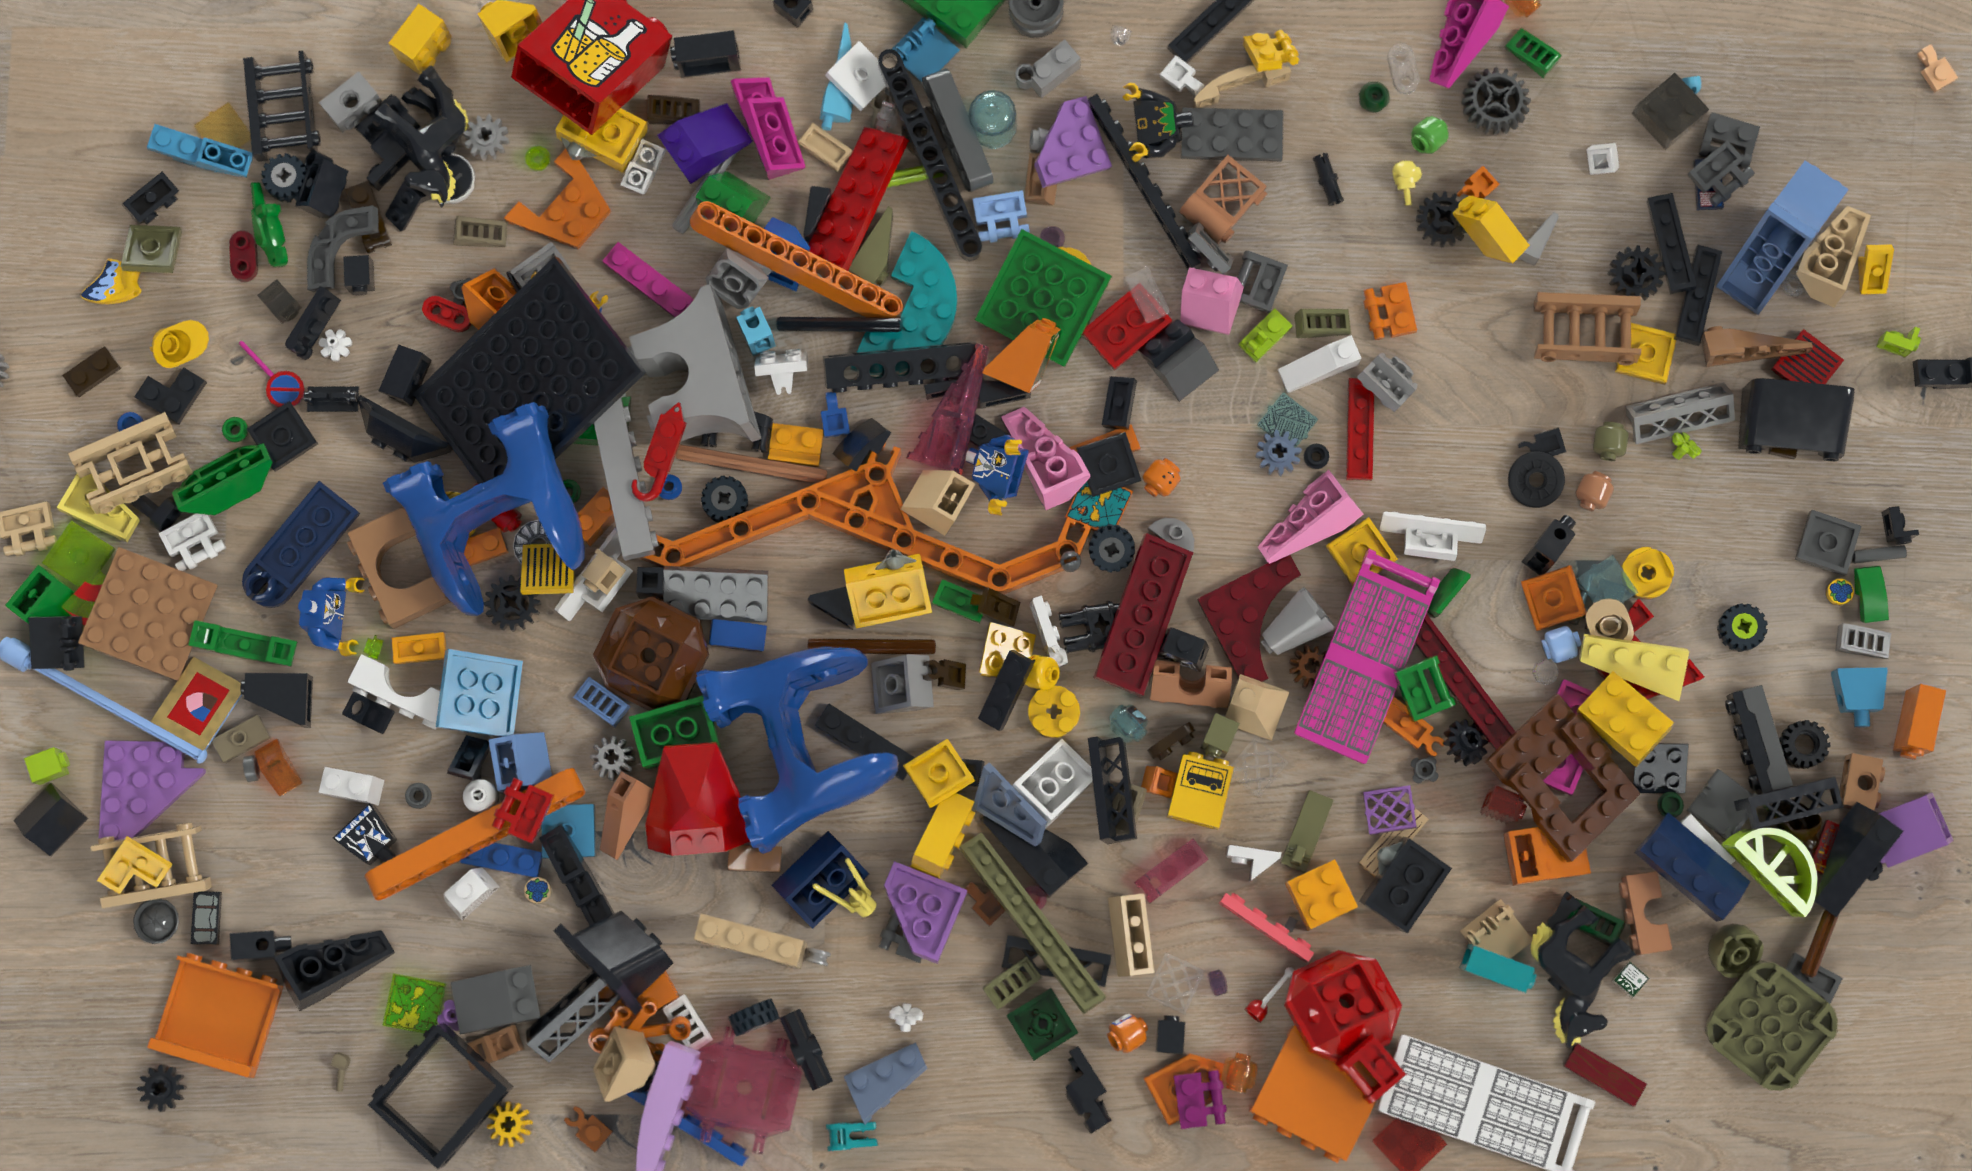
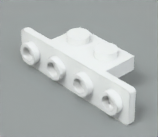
M1383 512L1380 531L1405 534L1404 555L1455 561L1458 541L1482 543L1486 525L1447 518L1441 519L1425 517L1423 515Z
M616 527L607 536L599 550L626 570L608 595H606L599 589L595 593L583 584L586 579L582 574L586 570V566L575 579L574 593H566L555 607V611L568 621L572 620L585 601L603 612L633 572L628 566L617 560L622 551ZM595 554V555L592 556V558H591V560H590L589 563H591V562L593 561V559L597 556V554Z

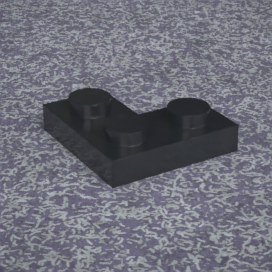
M183 367L170 388L148 376L134 397L160 414L165 412L170 420L180 425L207 384V381Z

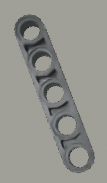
M945 68L922 77L924 91L965 189L968 192H972L993 184L992 171L951 72Z

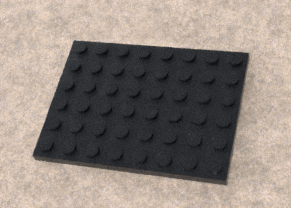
M554 256L423 383L413 395L476 482L480 484L503 474L507 465L506 449L502 441L491 433L488 426L493 419L510 414L524 404L535 402L538 407L544 406L549 415L548 434L556 459L646 374V371L561 259Z

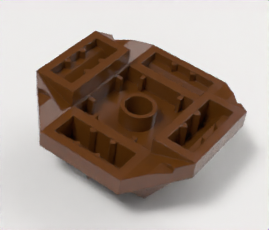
M655 596L615 608L593 653L606 689L648 711L688 700L697 681L696 672L702 671L709 657L700 619ZM647 648H651L655 652V660L653 662H649L645 658Z

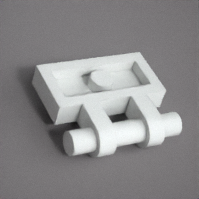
M194 514L159 533L171 557L181 553L183 560L175 563L176 568L180 571L188 568L191 570L198 566L197 563L209 557L212 559L218 556V552L226 549L222 539L213 544L210 540V537L218 534L210 515ZM202 543L204 549L191 554L189 548Z

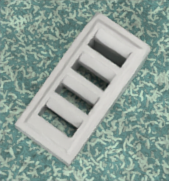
M682 995L662 1008V1010L671 1022L675 1018L672 1012L685 1005L687 1009L675 1017H686L691 1014L692 1018L689 1020L691 1025L696 1023L698 1027L691 1031L688 1038L682 1041L685 1046L699 1050L714 1039L687 996ZM677 1024L676 1026L679 1027V1028H681V1027H684L685 1025L682 1024V1025L680 1026L679 1024ZM700 1032L704 1034L702 1038L693 1044L689 1041V1039Z

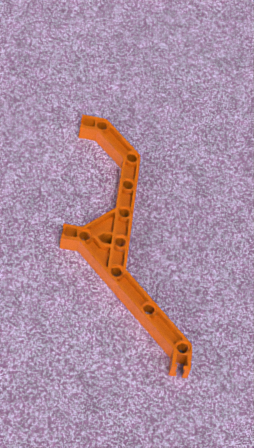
M894 446L891 451L892 457L887 465L877 462L879 454L872 451L867 463L859 466L857 471L848 470L675 541H670L656 535L658 545L664 547L661 556L649 555L640 557V559L661 568L665 566L692 567L812 519L887 551L892 549L898 550L905 556L920 554L922 565L982 590L988 587L1005 595L1064 571L1060 565V551L1063 548H1070L1081 556L1092 526L1084 524V527H1081L1080 530L1083 535L1079 542L1075 543L1072 540H1067L1066 537L1069 528H1072L1077 521L1067 517L1057 542L1000 565L913 529L907 513L900 510L903 503L892 478L901 456V448ZM874 470H880L884 473V476L881 480L874 481L870 478V474ZM871 495L873 502L869 511L857 507L860 498ZM808 497L816 499L815 506L805 508L802 505L804 499ZM854 517H861L864 522L862 526L854 528L850 525V520ZM742 524L748 526V532L745 535L739 536L735 534L737 526ZM901 536H908L911 539V543L907 547H900L897 544V540ZM671 552L680 553V559L676 563H669L667 561V557ZM948 556H956L959 559V563L954 567L947 566L944 561ZM1073 557L1070 559L1064 560V562L1066 564L1072 561H1076L1077 558ZM996 575H1003L1007 582L1005 585L998 587L993 584L992 579Z

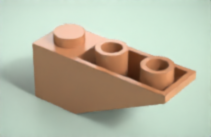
M622 771L608 794L600 851L616 860L620 857L650 805L654 790Z

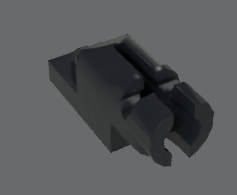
M405 110L399 114L415 129L418 130L421 127ZM386 129L373 141L370 147L374 154L382 160L380 164L378 163L370 169L369 176L367 177V180L378 192L410 160L404 148Z
M1078 1046L1069 1052L1072 1057L1068 1061L1076 1073L1081 1071L1083 1075L1065 1086L1066 1098L1078 1115H1083L1085 1112L1091 1113L1089 1119L1084 1122V1125L1089 1133L1092 1134L1112 1120L1108 1115L1103 1100L1100 1101L1098 1098L1106 1093L1107 1090Z

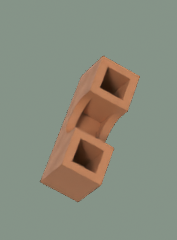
M1156 660L1152 673L1150 700L1162 703L1173 702L1185 705L1210 706L1212 708H1228L1232 685V668L1206 665L1204 676L1198 680L1190 681L1180 675V662Z
M1654 871L1622 877V883H1619V892L1621 898H1625L1627 909H1624V918L1626 924H1630L1632 935H1629V945L1632 951L1635 950V954L1638 956L1672 950L1668 924H1652L1644 915L1646 903L1649 900L1662 897L1658 872Z

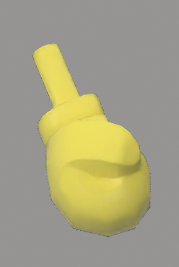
M1400 161L1393 166V178L1397 185V190H1403L1405 206L1412 205L1410 189L1416 187L1415 182L1421 179L1422 172L1420 167H1416L1412 161Z

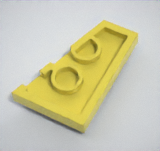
M76 474L58 504L57 509L105 533L128 542L140 522L139 518L124 503L116 506L109 513L96 514L86 494L98 490L93 476L89 474L80 478ZM104 485L106 492L109 493L110 491Z

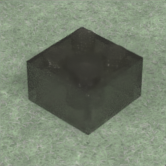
M1673 73L1640 101L1632 114L1666 150L1701 121L1709 108L1676 73Z

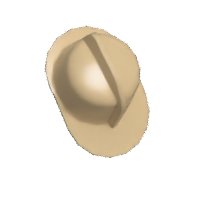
M1602 599L1593 603L1588 609L1586 623L1590 635L1632 641L1634 636L1633 626L1623 603L1615 599Z

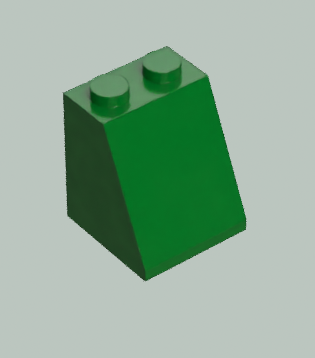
M728 171L708 176L695 196L698 206L704 201H709L752 223H755L770 200V196Z

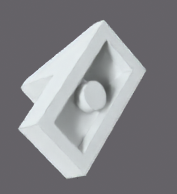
M1228 845L1226 857L1232 858L1231 863L1247 865V861H1252L1250 882L1279 860L1281 852Z

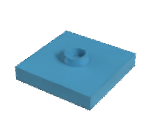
M594 804L566 805L545 816L542 822V836L563 825L582 857H596ZM542 845V858L549 859Z

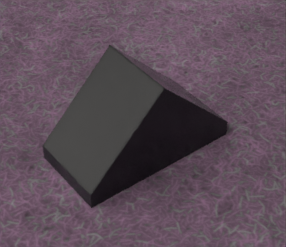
M846 586L809 596L807 599L809 604L852 630L854 629L855 623Z

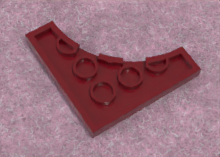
M1291 555L1270 564L1267 563L1197 599L1238 678L1241 674L1261 682L1269 679L1264 669L1260 652L1261 627L1266 611L1273 599L1284 587L1301 576Z

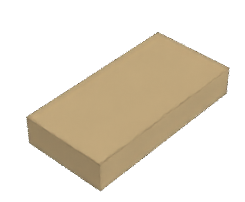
M814 123L810 125L798 141L799 146L838 173L848 162L853 150Z

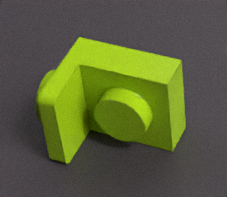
M1914 327L1908 333L1907 338H1904V335L1900 332L1886 331L1879 338L1876 347L1902 357H1907L1912 351L1915 352L1920 344L1921 337L1918 336L1920 328Z

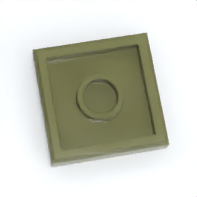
M130 225L121 261L122 271L173 273L182 235L181 228Z

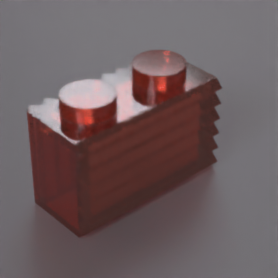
M1496 785L1488 790L1480 813L1481 815L1485 814L1486 817L1490 816L1491 819L1495 818L1496 821L1500 820L1501 823L1505 822L1507 825L1513 821L1518 822L1519 819L1523 818L1527 804H1524V799L1519 794Z

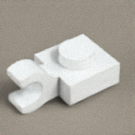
M1176 55L1160 74L1161 79L1179 92L1186 87L1195 97L1205 87L1200 81L1193 78L1196 70Z

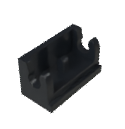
M398 344L378 391L388 395L390 399L412 407L416 399L413 393L422 385L432 360L422 352Z

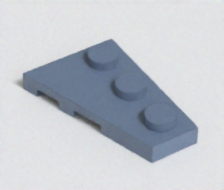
M990 763L985 765L982 770L973 809L1034 846L1040 844L1047 821Z
M916 1042L844 1076L864 1124H867L872 1119L871 1116L881 1107L887 1106L894 1095L900 1090L907 1088L928 1069Z

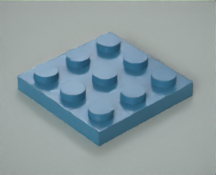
M452 649L445 650L436 728L496 737L514 735L523 661Z

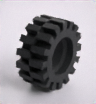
M1810 720L1795 722L1783 730L1781 733L1783 735L1779 738V741L1781 742L1784 757L1788 760L1787 763L1789 765H1795L1794 768L1807 769L1825 760L1824 757L1829 754L1827 749L1830 747L1831 742H1827V739L1830 737L1823 732L1825 730L1823 726L1818 727L1817 722L1811 723ZM1799 735H1807L1813 740L1814 748L1810 754H1801L1797 751L1795 740Z

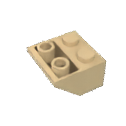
M923 470L900 510L945 536L955 522L975 483L955 471Z

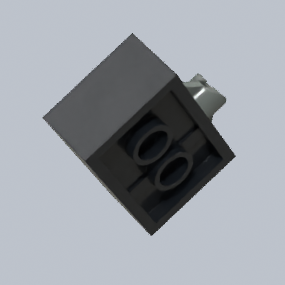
M1402 837L1399 843L1383 847L1378 851V874L1359 902L1400 931L1408 934L1452 868L1410 838Z

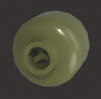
M1604 422L1602 426L1596 428L1593 443L1594 452L1599 454L1602 460L1616 461V457H1622L1626 454L1629 438L1628 431L1620 423Z

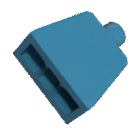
M1837 668L1831 671L1840 713H1854V727H1870V712H1878L1883 709L1887 668Z

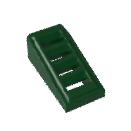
M1577 899L1582 904L1578 910L1585 906L1598 917V920L1591 924L1590 927L1583 925L1577 929L1610 946L1617 937H1620L1625 928V922ZM1578 910L1571 912L1567 919L1571 918ZM1603 919L1605 922L1600 932L1595 929L1600 920ZM1611 924L1615 927L1611 935H1605Z

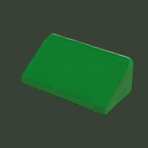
M1452 568L1439 583L1427 612L1434 618L1438 617L1471 578V574L1457 568Z

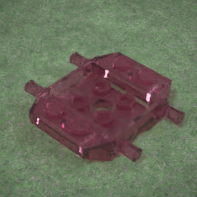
M727 1026L723 1041L721 1040L699 1049L701 1052L699 1060H702V1064L698 1074L692 1076L691 1085L693 1089L686 1102L685 1109L702 1122L703 1127L700 1141L704 1142L706 1132H708L706 1143H710L713 1128L719 1126L754 1134L755 1140L752 1152H757V1147L760 1143L758 1154H763L767 1137L790 1131L803 1072L785 1055L787 1039H784L782 1048H780L782 1038H777L775 1052L773 1053L751 1050L734 1044L735 1033L732 1028L729 1037L730 1027ZM724 1058H727L728 1061L717 1103V1108L714 1109L713 1105L722 1071ZM773 1068L776 1069L764 1120L761 1119V1115ZM746 1081L751 1084L752 1091L746 1095L740 1094L737 1090V1085L740 1082Z

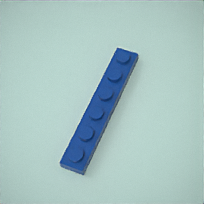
M631 1091L626 1095L645 1106L649 1091L637 1093ZM692 1114L683 1115L679 1126H677L678 1128L741 1167L745 1165L749 1158L745 1154L746 1148L734 1141L730 1145L722 1140L724 1135L710 1127L709 1131L700 1126L702 1121Z

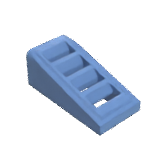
M590 677L586 679L573 697L614 728H616L631 708L627 703ZM592 685L595 689L588 699L585 700L582 697ZM599 692H602L603 695L595 704V706L592 705L591 702L594 700ZM607 697H609L611 700L604 710H599ZM617 703L619 706L611 715V717H609L607 715L608 712L611 710L614 704Z

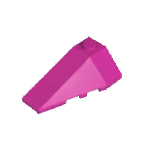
M1449 0L1444 13L1447 17L1445 28L1441 29L1439 35L1442 42L1440 50L1435 53L1429 81L1450 88L1498 30L1509 6L1501 0Z

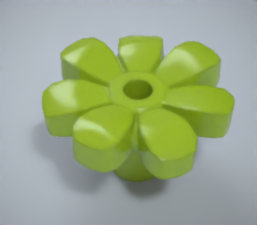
M1685 432L1673 434L1672 441L1677 448L1672 452V455L1676 459L1680 460L1685 454L1695 459L1702 453L1701 448L1693 440H1689L1690 436Z

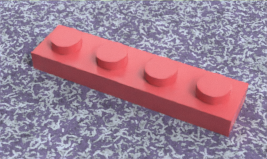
M1233 892L1231 895L1224 894L1219 902L1220 905L1305 963L1309 962L1314 952L1309 950L1311 948L1309 943L1299 937L1297 940L1287 935L1289 930L1277 922L1275 925H1272L1265 920L1267 918L1265 913L1255 907L1253 910H1250L1244 905L1246 901Z

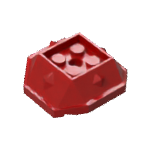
M1337 950L1293 971L1284 1007L1309 1052L1333 1061L1336 1064V1061L1341 1056L1352 1051L1371 1033L1383 1047L1388 1046L1394 1034L1402 1003L1377 959ZM1339 999L1346 1000L1350 1008L1341 1006Z

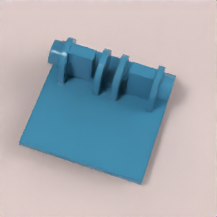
M924 17L892 48L901 56L905 68L921 82L922 77L940 71L960 51L935 28L936 24L932 19L928 18L926 20Z

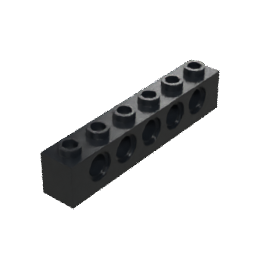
M975 341L823 356L825 387L832 389V393L846 392L847 387L857 386V390L873 389L872 385L883 384V388L897 387L898 382L908 381V385L924 384L923 380L933 379L934 383L949 381V377L959 376V380H972L974 375L980 374L978 343ZM951 356H956L959 359V364L955 369H948L946 367V361ZM924 359H932L934 363L933 368L928 372L922 371L921 362ZM900 361L908 363V370L904 374H897L895 371V366ZM876 363L881 364L883 367L882 374L877 377L871 376L869 372L870 367ZM848 366H855L857 368V375L853 379L844 377V370Z

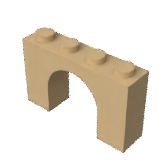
M700 914L694 940L702 944L754 955L798 969L802 967L808 945L804 940Z

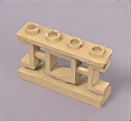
M165 412L68 453L80 478L89 474L93 476L98 490L88 493L86 496L96 514L109 513L118 505L132 503L139 496L149 492H158L165 485L172 482H181L193 473L184 453L173 458L170 455L165 442L177 436ZM157 438L161 448L147 453L143 443ZM140 453L147 469L123 478L117 462ZM165 457L169 467L155 473L152 462ZM108 459L112 469L98 474L94 464ZM117 478L121 488L107 493L103 483Z

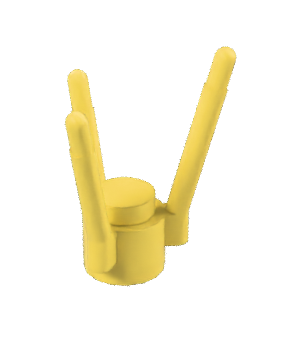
M846 858L845 862L861 890L857 891L852 888L849 889L851 894L850 902L845 901L817 884L812 885L815 890L846 907L851 913L857 912L861 917L869 916L876 908V901L871 897L872 892L866 887L849 858Z

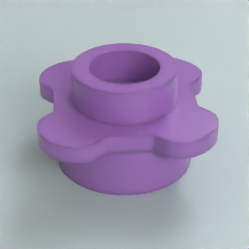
M448 1000L444 1003V1010L437 1020L439 1024L445 1023L453 1031H458L454 1001ZM452 1013L455 1014L454 1018H451Z

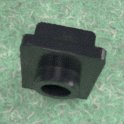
M353 692L342 715L380 734H384L395 712L357 692ZM357 701H361L360 711L353 714V705Z

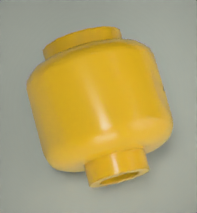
M1040 655L1028 657L1035 661L1025 684L1030 688L1052 689L1060 676L1057 661L1051 657Z

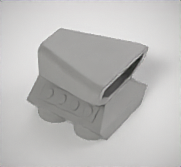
M726 248L705 279L706 284H710L720 298L736 309L748 308L769 279L767 275L773 270Z

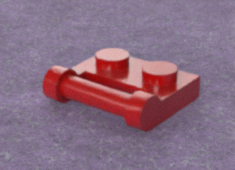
M1372 1033L1352 1051L1341 1056L1336 1061L1337 1068L1349 1076L1363 1093L1362 1097L1368 1104L1374 1103L1407 1075ZM1358 1060L1378 1082L1374 1087H1371L1353 1066Z

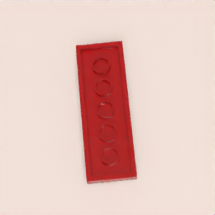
M868 127L863 128L811 238L809 252L847 271L849 270L909 142L905 136Z

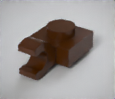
M970 882L964 888L976 901L971 908L989 927L1005 912L990 890L984 895L973 882Z

